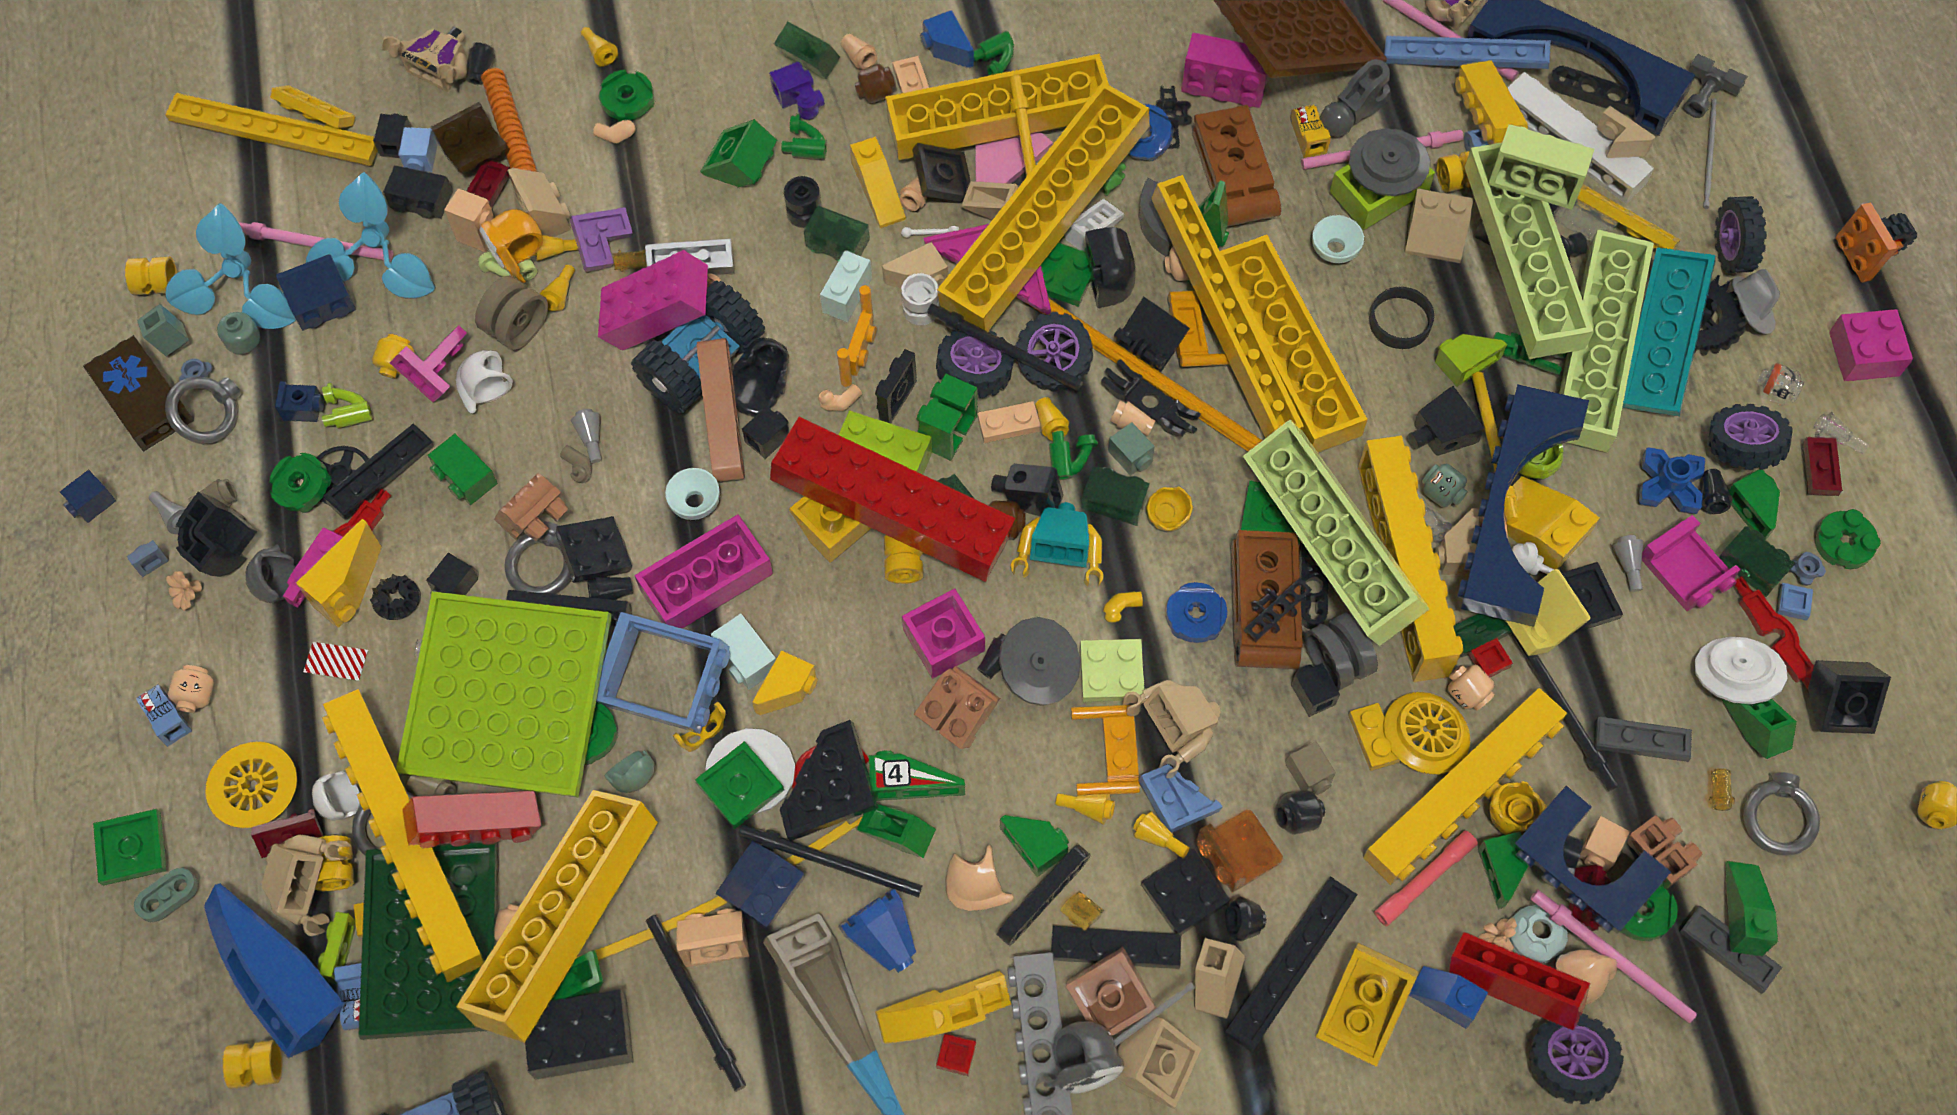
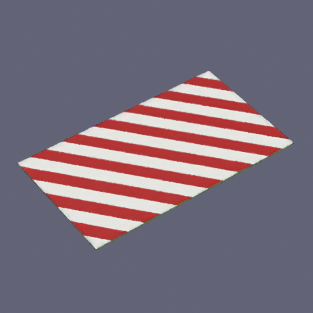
M312 642L303 672L359 681L368 650Z

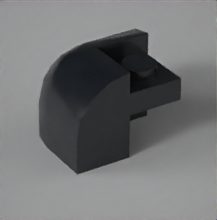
M1116 227L1085 231L1084 248L1091 267L1090 286L1097 309L1113 306L1125 301L1132 293L1136 275L1135 258L1127 233L1121 228Z
M198 491L176 524V527H179L177 538L179 546L176 549L198 571L210 576L221 577L232 573L247 560L242 555V552L257 531L238 512L217 499Z

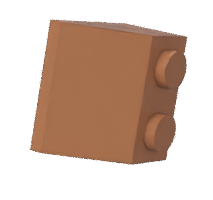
M1123 947L1070 978L1066 983V988L1086 1021L1104 1026L1112 1036L1156 1009L1140 974Z

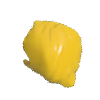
M1528 782L1507 783L1501 785L1493 793L1490 802V817L1495 827L1501 833L1508 835L1521 832L1523 835L1547 806L1540 796L1533 791Z

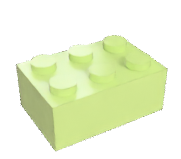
M1509 124L1488 185L1572 210L1586 178L1594 149L1579 143L1558 139L1552 135L1541 134L1524 127Z

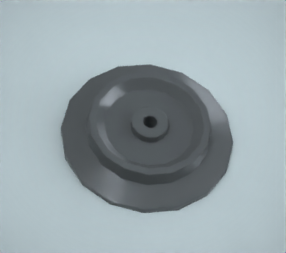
M1383 128L1370 131L1356 141L1350 151L1349 166L1353 177L1364 188L1379 195L1398 196L1410 193L1423 184L1429 174L1430 158L1425 146L1415 136L1402 130Z
M1041 617L1021 620L1013 626L1001 643L999 656L1003 679L1011 691L1027 703L1038 705L1059 702L1072 691L1079 678L1081 660L1077 644L1067 629L1054 620Z

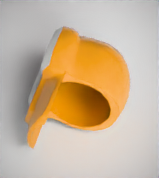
M510 209L502 212L491 221L482 223L479 231L499 266L507 270L510 276L516 277L522 283H526L517 264L538 252L543 244V236L537 222L529 213L519 209Z

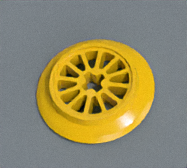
M1412 692L1396 699L1386 712L1384 734L1385 738L1391 743V751L1402 763L1413 770L1425 774L1447 773L1467 756L1470 748L1468 725L1460 711L1446 699L1432 693ZM1431 710L1436 712L1434 717H1432ZM1440 715H1442L1445 718L1442 721L1438 720ZM1426 726L1428 730H1433L1435 733L1431 736L1430 732H1424L1423 729ZM1407 733H1414V735L1408 736ZM1418 740L1419 745H1415L1413 741ZM1424 744L1427 746V751L1423 750Z
M266 742L244 743L230 749L216 761L206 781V800L211 812L223 823L237 828H252L272 821L286 809L296 790L297 773L293 761L281 748ZM257 763H261L260 767L257 770ZM249 765L248 773L244 770V767ZM272 766L273 769L267 772L268 768ZM237 771H241L242 777L234 776ZM255 780L258 784L255 785V791L250 792L247 788L250 787V782ZM230 781H234L237 783V785L229 786ZM278 787L276 792L268 790L269 788ZM229 793H235L228 798ZM267 795L272 797V799L266 803L263 796ZM259 799L262 807L257 809V800ZM239 801L238 805L233 807V804ZM248 803H249L250 809L247 811V810H245V808L247 807V805H248Z

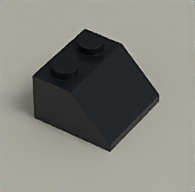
M1816 660L1808 691L1818 730L1820 732L1875 734L1891 676L1869 662Z

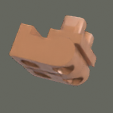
M537 473L498 511L494 520L515 540L525 532L529 537L538 541L549 529L538 517L545 511L557 522L568 511V507L559 498L561 492L543 475Z
M954 666L953 669L950 668L941 675L914 715L934 730H940L938 733L959 749L970 748L976 738L977 731L985 723L1001 698L959 667Z
M1655 815L1630 834L1627 844L1638 856L1644 850L1671 871L1669 876L1662 882L1664 888L1668 889L1697 866L1696 862L1703 853L1692 841L1684 847L1679 842L1674 844L1672 841L1683 831L1673 817L1662 822Z

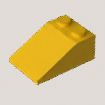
M1521 476L1513 485L1517 497L1515 506L1519 520L1512 524L1506 521L1508 536L1517 543H1534L1538 549V555L1544 557L1543 563L1550 568L1558 569L1592 533L1600 517L1578 500Z
M361 519L296 582L312 607L337 628L344 622L349 621L360 607L382 548L367 522Z
M1358 943L1316 1038L1377 1067L1419 971Z

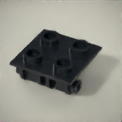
M1143 296L1124 328H1118L1114 337L1117 344L1159 372H1162L1190 328Z

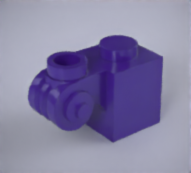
M799 61L769 73L772 90L782 109L797 103L798 114L801 115V118L809 120L818 115L820 106L825 105L823 95L819 89L814 91L812 87L814 81L808 69L804 71Z

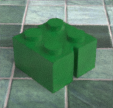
M945 374L941 383L936 382L930 394L932 399H930L927 406L922 405L916 420L919 421L918 433L931 436L932 453L952 461L963 442V438L953 434V431L965 436L967 435L977 418L978 395L977 387Z

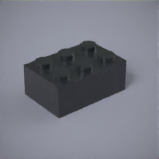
M621 989L550 1001L525 1041L528 1073L537 1080L633 1063L627 1000Z

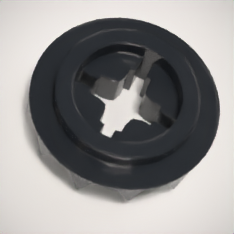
M392 574L390 578L380 579L377 587L372 588L373 594L370 601L374 611L380 617L387 620H399L407 617L416 609L420 599V592L416 583L406 575L396 576ZM398 590L400 596L404 599L395 598L391 602L386 594H394Z

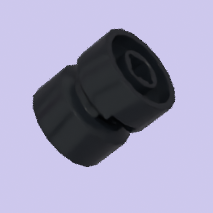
M807 176L792 178L786 183L783 192L788 220L799 228L812 227L822 217V204L818 183Z

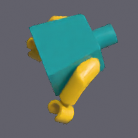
M1064 502L1058 506V509L1045 508L1041 517H1036L1023 528L1017 548L1019 556L1011 562L1013 575L1018 565H1024L1023 577L1028 576L1030 568L1027 557L1030 555V560L1085 568L1087 563H1090V569L1085 574L1084 583L1088 586L1089 575L1093 574L1099 579L1098 587L1101 585L1103 572L1099 569V563H1102V538L1093 525L1087 523V514L1075 511L1074 505Z

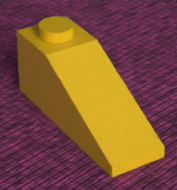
M873 137L851 144L852 166L879 228L906 220L886 158L877 138Z

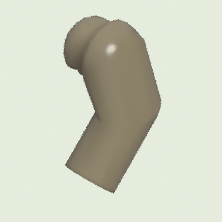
M566 445L562 449L560 457L572 464L571 478L578 483L586 482L591 476L590 459L581 452Z

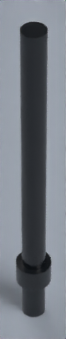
M933 303L929 306L927 314L945 322L946 327L954 331L960 330L1076 391L1081 388L1082 380L964 320L963 315L955 311L950 313Z
M1512 633L1511 636L1549 697L1567 712L1563 720L1586 755L1587 759L1585 761L1591 771H1596L1607 791L1617 788L1619 784L1607 767L1608 761L1602 751H1597L1538 654L1528 656L1515 634Z
M742 825L739 832V837L762 844L764 848L774 852L777 849L919 898L923 887L905 879L781 838L780 833L771 830L764 832Z
M658 916L649 917L645 922L716 1055L714 1060L719 1070H724L735 1092L746 1087V1083L735 1064L737 1059L732 1049H727Z

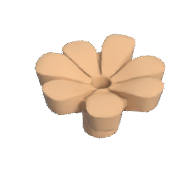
M176 571L173 575L166 577L167 583L172 586L169 588V594L171 597H175L173 605L177 609L181 608L183 611L190 608V601L195 599V593L200 592L202 589L198 580L189 582L182 571Z
M1507 918L1498 921L1497 926L1493 923L1486 924L1483 927L1486 933L1481 934L1478 938L1512 951L1514 946L1509 938L1516 934L1515 928L1517 923L1515 918H1510L1509 920Z

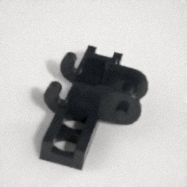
M1160 86V100L1156 101V106L1161 108L1167 115L1173 116L1168 118L1175 130L1172 138L1175 139L1176 143L1170 144L1168 149H1179L1178 125H1186L1192 122V117L1188 115L1191 103L1189 101H1177L1175 86H1171V88ZM1170 93L1172 98H1165L1164 94ZM1177 111H1182V115H1177Z
M1301 578L1279 597L1275 594L1274 590L1266 588L1264 590L1265 596L1260 601L1253 600L1251 602L1253 611H1257L1260 615L1244 629V632L1246 634L1249 633L1254 638L1253 641L1255 643L1272 627V631L1276 634L1280 631L1277 622L1289 611H1291L1289 613L1290 616L1295 617L1298 613L1295 606L1312 589ZM1299 585L1305 590L1301 595L1296 594L1294 591ZM1291 595L1294 598V602L1290 603L1286 597ZM1271 600L1273 603L1265 609L1263 606ZM1273 606H1280L1284 613L1276 614L1273 611ZM1256 624L1261 625L1263 628L1259 634L1252 630Z

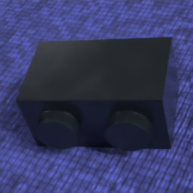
M394 165L383 191L389 207L395 211H407L419 214L425 218L435 217L442 219L445 212L444 209L448 205L453 193L447 176Z

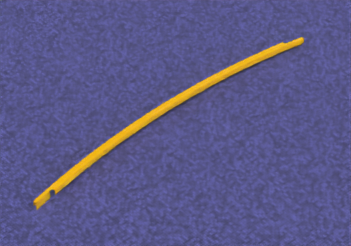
M862 817L852 824H849L847 821L808 847L821 851L856 828ZM792 855L785 860L795 867L806 859ZM717 896L661 924L667 933L676 929L677 921L685 920L686 916L693 914L706 915L728 903ZM647 929L594 951H596L599 961L649 941L654 937L650 929Z

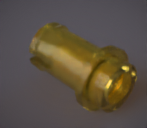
M646 249L631 252H621V250H618V253H613L614 269L623 272V269L647 267Z
M1714 769V771L1710 772L1712 796L1709 797V803L1712 804L1714 810L1732 809V804L1735 803V797L1732 796L1731 790L1732 772L1728 769Z

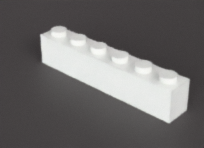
M1524 72L1507 87L1528 123V130L1552 135L1558 139L1593 148L1594 152L1587 175L1625 204L1647 184L1654 170L1653 167L1639 157L1607 158L1614 141L1605 137L1597 130V126L1584 117L1580 111L1565 103L1558 95L1553 94L1541 85L1537 79Z

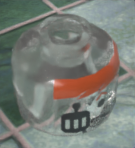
M1776 363L1769 370L1765 368L1762 370L1756 384L1761 386L1760 396L1762 398L1785 406L1789 402L1794 403L1803 388L1804 381H1801L1799 371Z

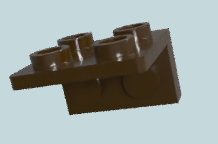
M479 102L430 127L443 154L459 173L473 170L477 167L478 163L486 159L496 158L503 150L508 148L506 142L493 129Z

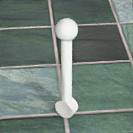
M950 226L948 229L914 230L904 227L901 234L904 238H909L911 235L943 234L957 231L959 227Z

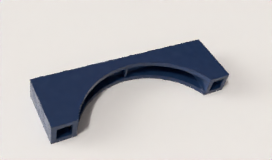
M1488 0L1470 24L1467 38L1551 41L1553 45L1570 48L1593 58L1612 72L1622 85L1627 87L1630 100H1633L1634 122L1658 136L1688 94L1695 78V74L1686 69L1678 67L1661 57L1640 49L1540 0Z
M1518 384L1515 395H1508L1505 411L1510 412L1509 420H1502L1498 437L1504 438L1502 447L1495 446L1491 462L1497 464L1495 473L1489 472L1485 490H1490L1489 499L1482 498L1478 516L1484 517L1482 526L1475 525L1471 543L1477 544L1475 553H1468L1464 569L1470 571L1468 581L1461 580L1457 596L1463 598L1461 609L1534 627L1544 587L1524 570L1511 549L1504 524L1505 496L1517 474L1534 457L1556 445L1579 440L1589 400Z

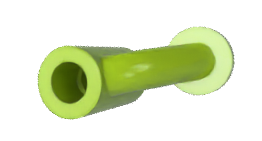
M332 383L322 387L323 396L327 404H337V399L351 403L350 405L332 409V414L322 416L325 427L336 425L337 428H343L373 420L368 401H365L359 394L334 388Z

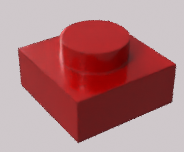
M1497 638L1471 650L1469 653V657L1474 665H1478L1489 677L1511 668L1513 664Z
M944 1034L936 1068L969 1076L977 1042Z

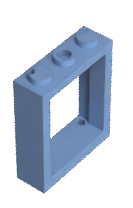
M620 612L603 660L596 702L608 708L700 734L702 727L709 720V706L712 697H715L719 691V677L722 668H725L729 662L730 646L718 638ZM639 631L710 651L687 718L616 698Z

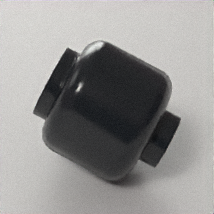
M1308 790L1283 796L1276 807L1278 824L1293 835L1318 829L1325 816L1324 803L1313 792Z

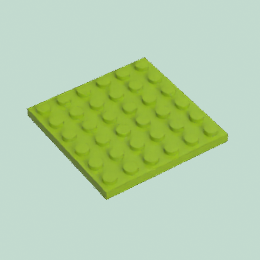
M432 591L396 767L397 773L400 775L440 778L454 782L579 798L612 615L609 612Z

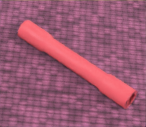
M1464 830L1414 879L1384 902L1374 912L1376 918L1383 925L1389 926L1408 908L1411 902L1453 864L1458 863L1478 845L1476 838L1470 832Z

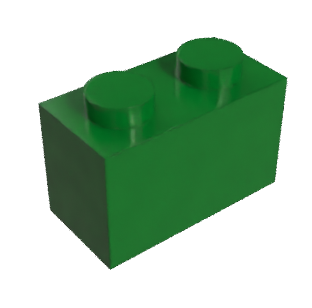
M455 433L427 455L432 463L429 469L439 481L445 479L450 484L448 486L450 492L458 500L464 498L470 506L498 484L492 470Z

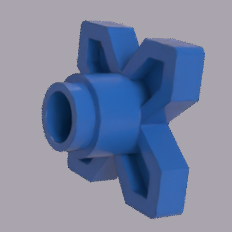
M1646 448L1643 453L1642 468L1652 479L1644 482L1640 487L1639 503L1657 507L1670 496L1680 511L1697 514L1702 507L1703 493L1692 482L1703 476L1705 458L1689 454L1685 457L1669 458L1664 450Z

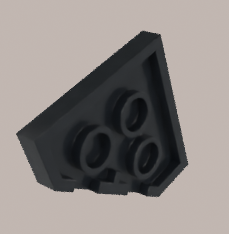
M851 720L821 730L816 740L818 744L810 759L805 760L795 779L796 785L788 799L785 798L780 807L786 836L790 841L878 809L856 728Z

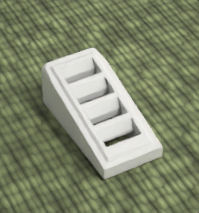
M1102 199L1079 215L1065 233V239L1077 249L1085 251V231L1114 227L1123 218L1124 213L1105 199ZM1100 212H1102L1109 218H1105L1103 215L1100 214Z

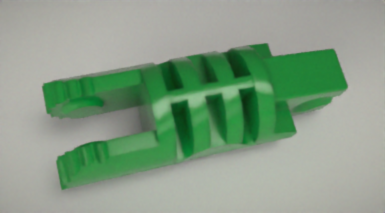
M1499 332L1495 333L1493 339L1504 340L1507 344L1503 356L1560 375L1562 367L1558 364L1541 359V357L1528 358L1520 334L1511 332L1509 336ZM1568 352L1550 356L1565 359Z

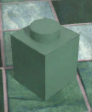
M161 304L137 320L143 338L165 356L181 348L189 340L183 323Z
M1131 422L1109 438L1108 452L1131 476L1138 470L1140 472L1144 471L1152 464L1155 446Z

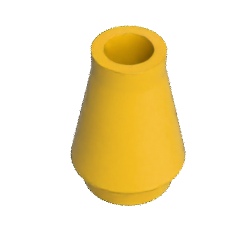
M1049 397L1039 399L1035 407L1038 412L1042 434L1051 441H1053L1052 432L1063 431L1065 437L1069 432V421L1058 410Z

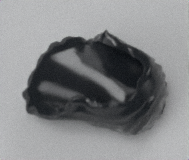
M759 338L748 346L744 354L734 365L732 375L736 407L740 413L755 417L766 406L769 408L773 407L780 394H783L785 387L784 377L788 367L789 354L787 347L772 338Z

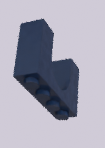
M1565 786L1515 843L1514 848L1518 850L1515 855L1528 867L1531 868L1534 864L1544 873L1541 877L1555 889L1560 886L1570 895L1567 899L1579 910L1583 911L1587 908L1596 916L1593 921L1607 933L1613 930L1618 934L1669 876L1671 871L1644 850L1624 875L1613 883L1595 886L1577 879L1566 866L1563 856L1564 842L1568 835L1588 814L1592 806L1569 787Z

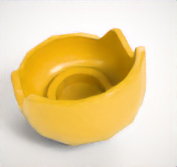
M1179 486L1158 489L1149 497L1146 506L1148 520L1157 529L1162 531L1179 530L1188 523L1193 511L1191 496Z

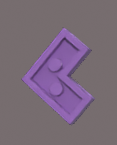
M625 208L574 215L570 219L585 272L611 268L614 262L607 241L630 238L633 234Z

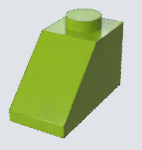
M1462 334L1454 340L1452 338L1445 340L1439 346V353L1435 363L1454 385L1458 387L1472 378L1475 372H1481L1500 360L1507 344L1504 340Z

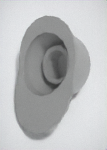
M1760 269L1746 278L1741 276L1735 277L1732 280V286L1738 296L1746 320L1758 332L1763 334L1772 333L1775 329V318L1772 308L1779 300L1780 291L1768 270Z

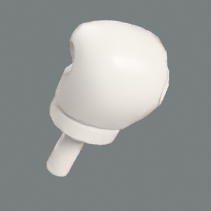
M1518 543L1511 548L1518 562L1528 574L1530 573L1535 576L1538 571L1548 574L1555 570L1542 564L1544 557L1538 555V549L1534 543Z

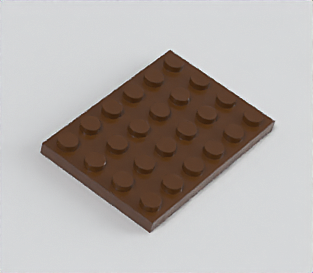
M1214 0L1220 12L1228 19L1236 34L1241 37L1247 45L1249 52L1255 56L1263 67L1264 72L1270 78L1360 70L1373 59H1378L1385 63L1388 60L1343 0Z

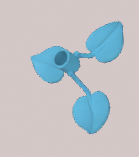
M362 172L342 191L339 197V207L343 215L354 223L363 221L365 228L362 231L361 238L346 251L338 239H322L310 249L306 257V263L331 254L345 282L352 276L355 268L353 260L348 255L352 254L364 243L373 248L381 245L383 248L384 264L389 268L384 272L382 281L390 292L403 298H418L433 292L435 285L431 280L429 271L423 261L417 256L410 253H401L396 255L392 262L389 261V241L386 240L389 234V226L384 221L388 213L387 203L377 184L365 172Z
M222 203L217 204L197 225L196 237L199 244L207 252L212 254L221 253V256L225 258L222 262V268L206 282H204L201 273L194 269H186L176 273L166 287L167 301L171 306L188 314H204L213 307L215 302L214 292L208 286L212 285L224 274L231 278L243 276L244 296L248 300L242 306V312L249 315L256 326L261 328L277 329L290 325L296 319L281 290L270 284H260L255 286L251 293L249 292V275L251 273L247 269L251 264V257L244 251L246 244L244 232L234 215Z

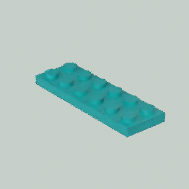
M1665 248L1656 249L1636 333L1622 408L1680 417L1716 255Z

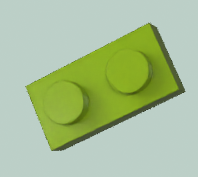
M336 912L334 921H331L327 927L326 938L328 943L325 952L321 953L319 957L318 970L328 983L337 984L334 968L346 966L356 929L355 919L349 913Z

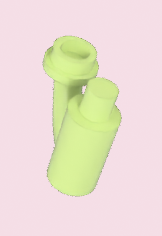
M486 252L479 257L478 262L481 271H491L502 277L510 275L507 270L499 266L491 252ZM530 258L517 264L525 281L536 276L538 270Z

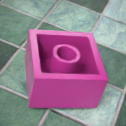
M1897 309L1841 314L1829 331L1844 381L1898 377L1902 375L1913 360Z
M955 588L902 615L903 631L932 679L943 674L948 669H952L954 666H958L985 652V636Z

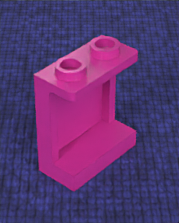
M1693 515L1649 543L1642 552V562L1687 612L1696 605L1700 609L1707 605L1714 598L1713 594L1718 590L1722 593L1729 590L1736 584L1737 581L1734 578L1741 570L1737 565L1729 569L1697 534L1696 530L1701 523Z

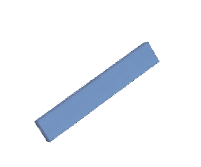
M1386 36L1384 55L1388 59L1386 64L1460 66L1492 60L1495 67L1549 69L1551 41Z

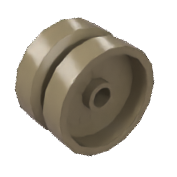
M510 275L504 276L495 281L479 301L475 313V323L477 328L492 337H496L497 341L512 350L520 349L528 344L540 330L547 315L548 303L544 296L531 288H527L518 279Z

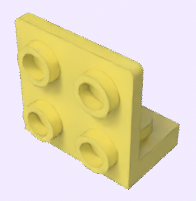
M1558 569L1552 570L1538 582L1544 587V592L1534 627L1506 620L1528 656L1551 651L1590 620V615Z

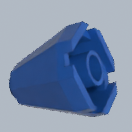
M891 889L885 893L886 896L881 899L878 897L849 917L847 921L850 925L844 922L838 927L845 938L887 971L895 968L897 973H899L914 962L911 957L916 953L902 899L895 889Z

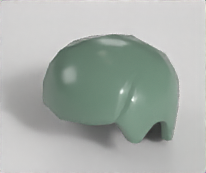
M645 750L643 751L644 755L639 751H635L605 773V778L617 791L623 793L635 792L646 786L654 773V761Z

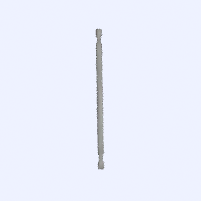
M1715 98L1711 101L1712 110L1710 114L1704 194L1705 209H1708L1710 204L1717 99Z
M1191 982L1184 990L1176 993L1114 1039L1115 1046L1180 1000L1184 994L1192 991L1195 985Z

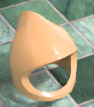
M991 845L987 846L982 861L977 863L965 861L958 855L953 854L947 870L945 883L948 899L957 908L968 911L984 910L1013 901L1014 896L1012 894H1005L997 879Z
M1575 950L1561 955L1557 960L1556 969L1590 983L1586 1004H1589L1601 997L1609 980L1614 979L1617 971V961L1591 950Z

